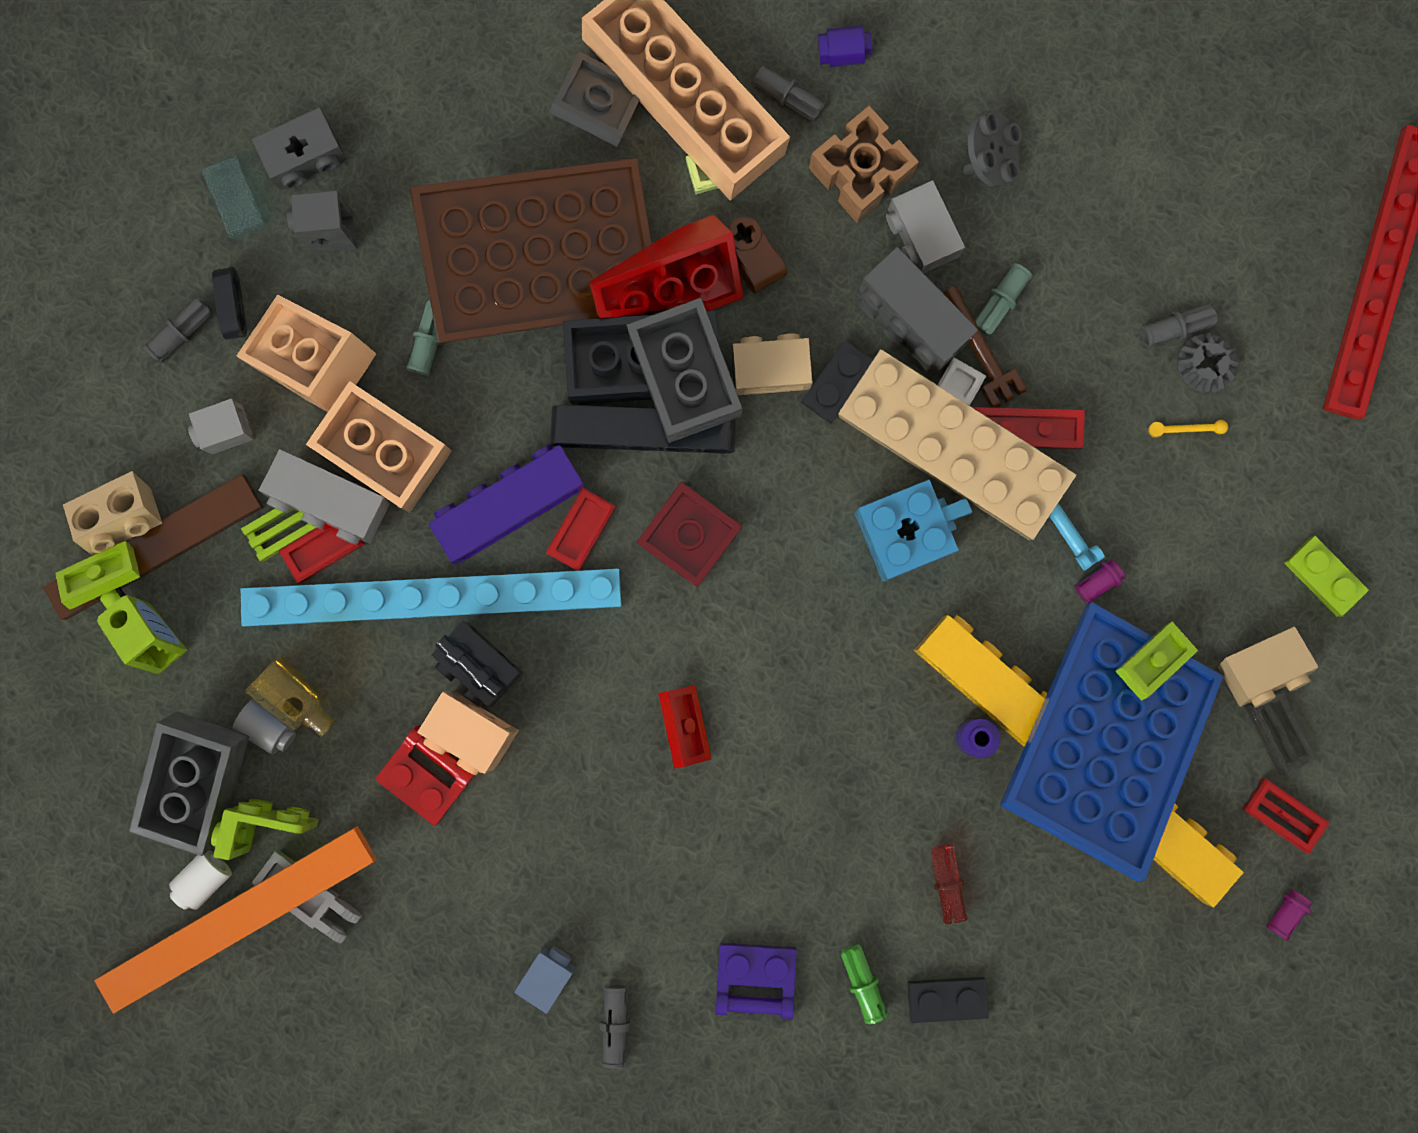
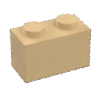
M783 334L777 336L776 341L762 342V337L751 336L741 338L740 343L733 344V366L737 395L801 391L811 388L812 372L809 338L800 339L799 334Z
M1295 627L1226 657L1218 666L1220 673L1224 676L1225 682L1240 707L1251 702L1254 707L1261 706L1276 698L1274 692L1284 687H1287L1289 692L1294 691L1311 682L1308 676L1318 668L1317 663Z

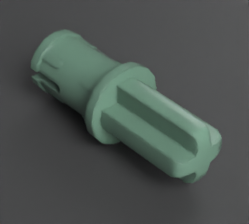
M1017 263L1012 264L997 289H992L989 292L990 299L974 320L980 332L991 335L1008 310H1013L1016 307L1015 300L1033 277L1028 269Z
M428 300L419 330L413 333V337L416 339L409 363L406 366L407 370L424 376H430V369L437 346L442 345V343L438 344L431 303Z

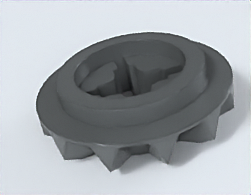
M1211 332L1195 335L1182 346L1178 354L1177 366L1179 374L1183 381L1196 391L1212 393L1222 390L1236 378V370L1240 364L1235 354L1236 348L1226 341V337L1213 335ZM1203 353H1206L1208 357L1220 355L1221 358L1213 365L1214 372L1210 367L1196 369L1201 364L1200 362L1205 359Z

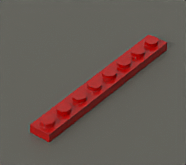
M1406 125L1401 129L1322 410L1355 420L1365 418L1418 229V127Z

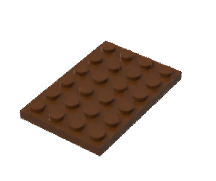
M637 158L410 187L438 344L563 325V321L600 319L597 315L589 282L652 244Z

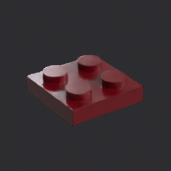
M680 482L636 543L698 588L742 526L683 482Z

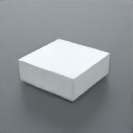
M953 358L937 386L970 406L986 375Z

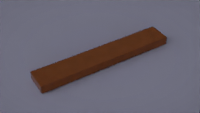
M243 474L165 517L161 520L162 524L148 530L147 533L127 540L126 542L134 549L140 578L263 509L264 507L247 477ZM57 579L43 587L60 620H68L101 601V596L69 610L61 603ZM136 580L131 581V582H129V583H127V584L121 586V588H124V587L128 586L129 584L135 582Z

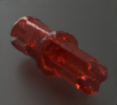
M949 844L937 845L931 850L937 881L933 886L939 892L943 923L951 924L952 919H954L955 923L966 921L968 916L965 911L961 886L964 885V880L959 879L954 847Z

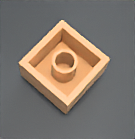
M445 691L441 693L417 733L426 738L423 744L441 755H444L445 752L453 754L459 758L456 763L459 767L473 775H477L478 772L486 774L496 769L519 730L482 707H478L456 691Z

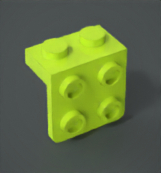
M249 799V802H239L238 806L225 809L221 822L215 825L211 838V844L215 846L213 857L231 860L250 852L256 825L301 834L316 828L319 819L309 817L310 810L303 808L287 807V810L272 809V802L260 799Z

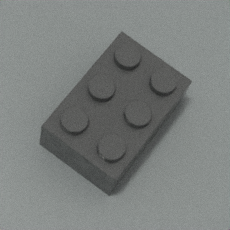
M898 247L863 278L856 296L860 300L858 306L863 313L870 319L877 317L886 327L884 329L886 336L897 346L903 344L912 354L910 356L912 363L921 372L926 373L929 371L933 376L948 364L978 331Z
M701 298L627 324L630 340L668 443L742 416L741 403Z
M176 712L157 722L129 832L200 856L214 847L211 844V838L215 825L221 822L224 810L231 806L249 736L180 712Z

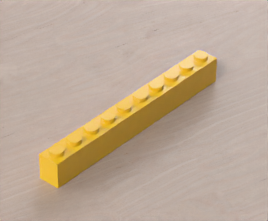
M949 615L943 616L914 651L1025 747L1048 693L1042 691L1041 694L1036 692L1028 685L1032 679L1015 665L1010 669L1000 660L1003 654L994 645L986 640L981 644L971 635L974 629L958 615L954 618H951ZM1174 804L1153 860L1202 903L1214 908L1244 872L1234 864L1237 858L1233 853L1219 843L1214 847L1204 838L1207 835V831L1191 818L1184 821L1175 813L1178 806Z

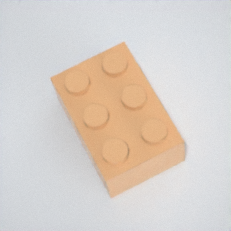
M350 381L306 443L307 446L409 513H411L452 452L444 443Z

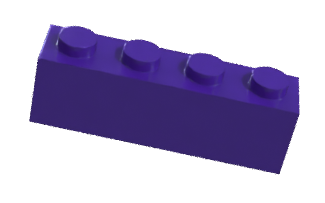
M551 445L541 448L532 455L533 461L521 468L519 464L511 466L499 475L500 481L490 487L482 484L467 494L468 500L456 507L454 503L448 504L434 513L436 519L428 524L451 563L455 565L461 564L576 495L582 488L586 489L560 445L555 448Z

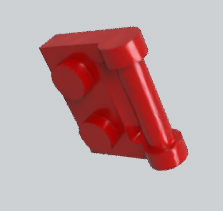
M416 725L375 780L428 822L436 826L475 775L459 767L456 764L458 760L449 753L445 752L444 755H441L424 745L423 742L426 738L417 733L420 726ZM415 748L419 749L456 778L451 787L410 756Z

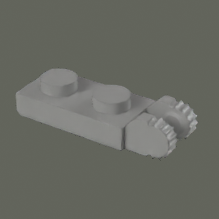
M280 850L275 851L252 881L253 885L256 886L292 865L295 861ZM331 888L289 911L312 929L316 927L333 941L339 943L345 940L347 934L340 926L324 918L328 910L331 908L345 920L354 924L362 917L358 910L346 901L338 898L340 895Z

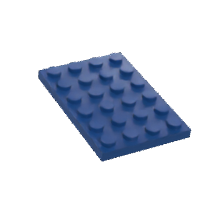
M1091 602L1085 606L1000 806L1131 879L1140 882L1144 881L1147 877L1224 676L1190 658L1152 695L1141 701L1117 674L1116 670L1153 636Z

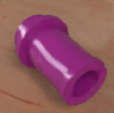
M1111 559L1107 563L1102 561L1100 563L1101 567L1074 585L1075 590L1087 605L1113 586L1120 587L1122 585L1121 581L1126 576L1114 560Z
M1293 889L1288 895L1285 893L1282 895L1285 900L1269 924L1267 923L1265 926L1286 941H1289V937L1306 913L1311 914L1312 912L1309 908L1313 902Z

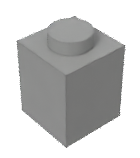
M232 398L189 413L192 425L188 427L191 440L197 448L200 447L205 452L215 454L255 440L243 405Z

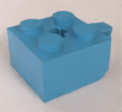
M927 480L862 506L854 514L882 582H885L959 551L951 531L957 529L954 520L972 513L967 498L947 506L944 497L937 499L930 480ZM902 522L906 523V527L911 525L914 533L910 535L911 541L906 540L907 536L900 538L897 531L902 527Z

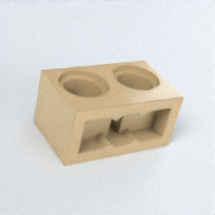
M133 471L63 504L73 541L92 556L123 541L147 533L148 530L162 524L151 488Z

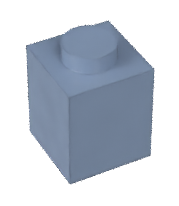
M543 946L514 993L547 1014L574 972L575 966L570 964L572 958L557 947L553 946L549 950Z

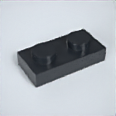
M845 340L801 400V403L832 424L873 359Z
M984 977L907 981L911 1023L989 1019L987 985Z

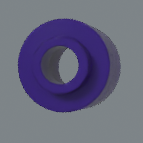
M862 25L827 29V33L818 34L820 65L829 64L831 68L865 64V56L872 55L870 32H863Z
M970 718L959 725L956 731V743L963 753L976 758H986L994 754L998 749L1000 734L992 722L985 719ZM979 731H983L985 736L981 746H978L974 740L976 733Z

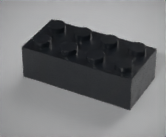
M706 311L718 342L716 311ZM652 315L563 321L567 393L572 405L652 399L627 329V324Z

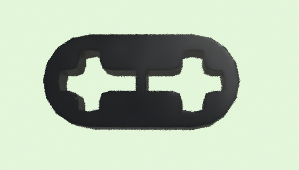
M234 267L213 270L214 297L222 336L225 340L246 337L247 326L238 273Z

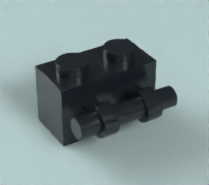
M462 621L449 636H443L436 644L437 649L431 655L438 661L435 668L451 682L457 678L466 687L463 691L464 695L478 707H481L483 703L487 707H493L523 674L514 663L469 622Z

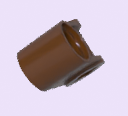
M739 217L730 224L728 229L733 233L739 272L752 293H758L787 275V269L783 260L774 247L771 246L759 224L754 219ZM738 232L742 236L748 234L751 236L748 244L744 240L736 241Z

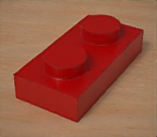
M692 685L658 693L674 769L712 760L696 686Z

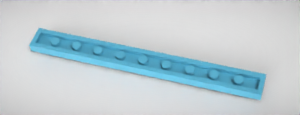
M620 569L240 588L241 624L243 627L622 607Z

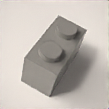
M933 180L892 198L888 208L889 213L886 214L888 225L894 234H900L905 245L902 247V252L923 274L960 257L965 246Z

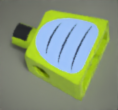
M121 587L101 596L100 600L107 610L98 616L97 622L125 665L160 674L188 651L148 602L126 595Z

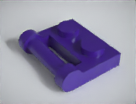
M720 943L715 1015H727V1011L775 1014L781 1015V1019L793 1020L796 947ZM729 985L782 988V998L728 996Z

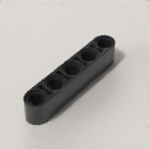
M557 405L552 406L550 445L555 447L560 445L562 448L729 454L735 452L736 419L668 443L656 409Z

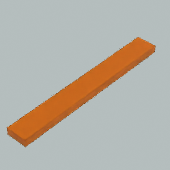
M356 826L95 979L94 982L114 1014L375 862L377 858L361 830Z

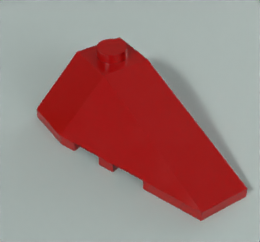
M714 215L679 227L589 282L597 315L600 318L641 316L649 311H666L699 298L702 299L706 311H711L744 298L733 233Z

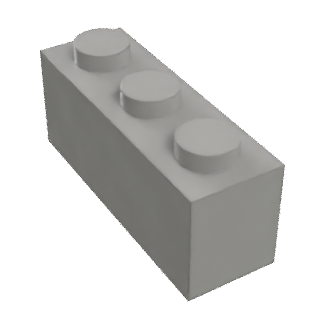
M280 449L258 490L269 497L266 504L287 514L290 508L304 513L301 518L302 521L319 529H323L324 525L328 524L338 529L337 537L354 545H357L359 540L371 544L390 505L383 496Z

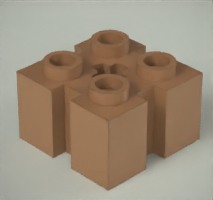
M870 105L846 124L842 141L834 134L811 154L809 169L827 190L834 185L840 189L838 202L856 223L860 222L880 205L884 194L883 189H886L892 195L914 176L919 161L900 139L893 145L886 139L889 127ZM857 162H859L861 166L864 163H867L868 165H870V167L868 169L860 168L859 166H857Z

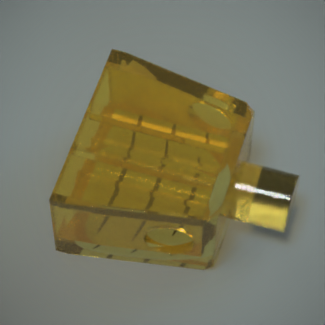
M283 655L273 661L244 691L293 732L303 723L320 738L335 722L332 717L319 707L326 696ZM292 697L300 699L303 703V708L295 707L292 703Z

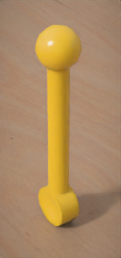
M1217 420L1214 424L1164 426L1160 422H1154L1149 426L1148 432L1155 438L1163 433L1214 431L1217 434H1225L1229 426L1224 420Z

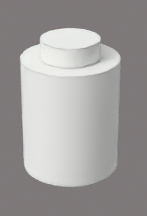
M209 850L203 856L197 855L169 883L172 891L170 897L180 908L185 910L189 907L195 910L199 909L232 875L231 869L222 859L213 857V851Z

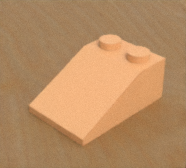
M277 295L236 357L310 403L328 412L349 381L355 385L358 383L376 356V353L351 332Z

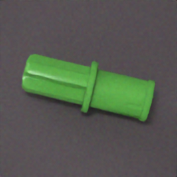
M859 944L844 948L841 957L852 983L849 989L851 993H855L865 1023L874 1024L882 1021L883 1018L888 1017V1012L877 987L879 980L877 976H872L862 947Z

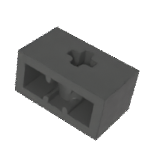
M320 107L252 138V142L269 178L279 190L297 188L305 183V178L318 172L322 174L329 173L338 168L339 162L347 159L328 118ZM301 148H303L304 152L302 156H300L298 151Z
M337 190L291 195L292 208L287 209L288 227L312 253L357 249L354 212Z

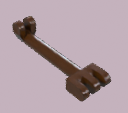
M957 285L944 291L943 294L978 329L969 341V344L990 380L989 383L980 387L990 407L998 408L1001 406L995 394L996 391H999L1006 403L1014 399L1008 387L1010 383L1018 395L1026 392V387L1016 368L1006 373L1002 372L965 305Z

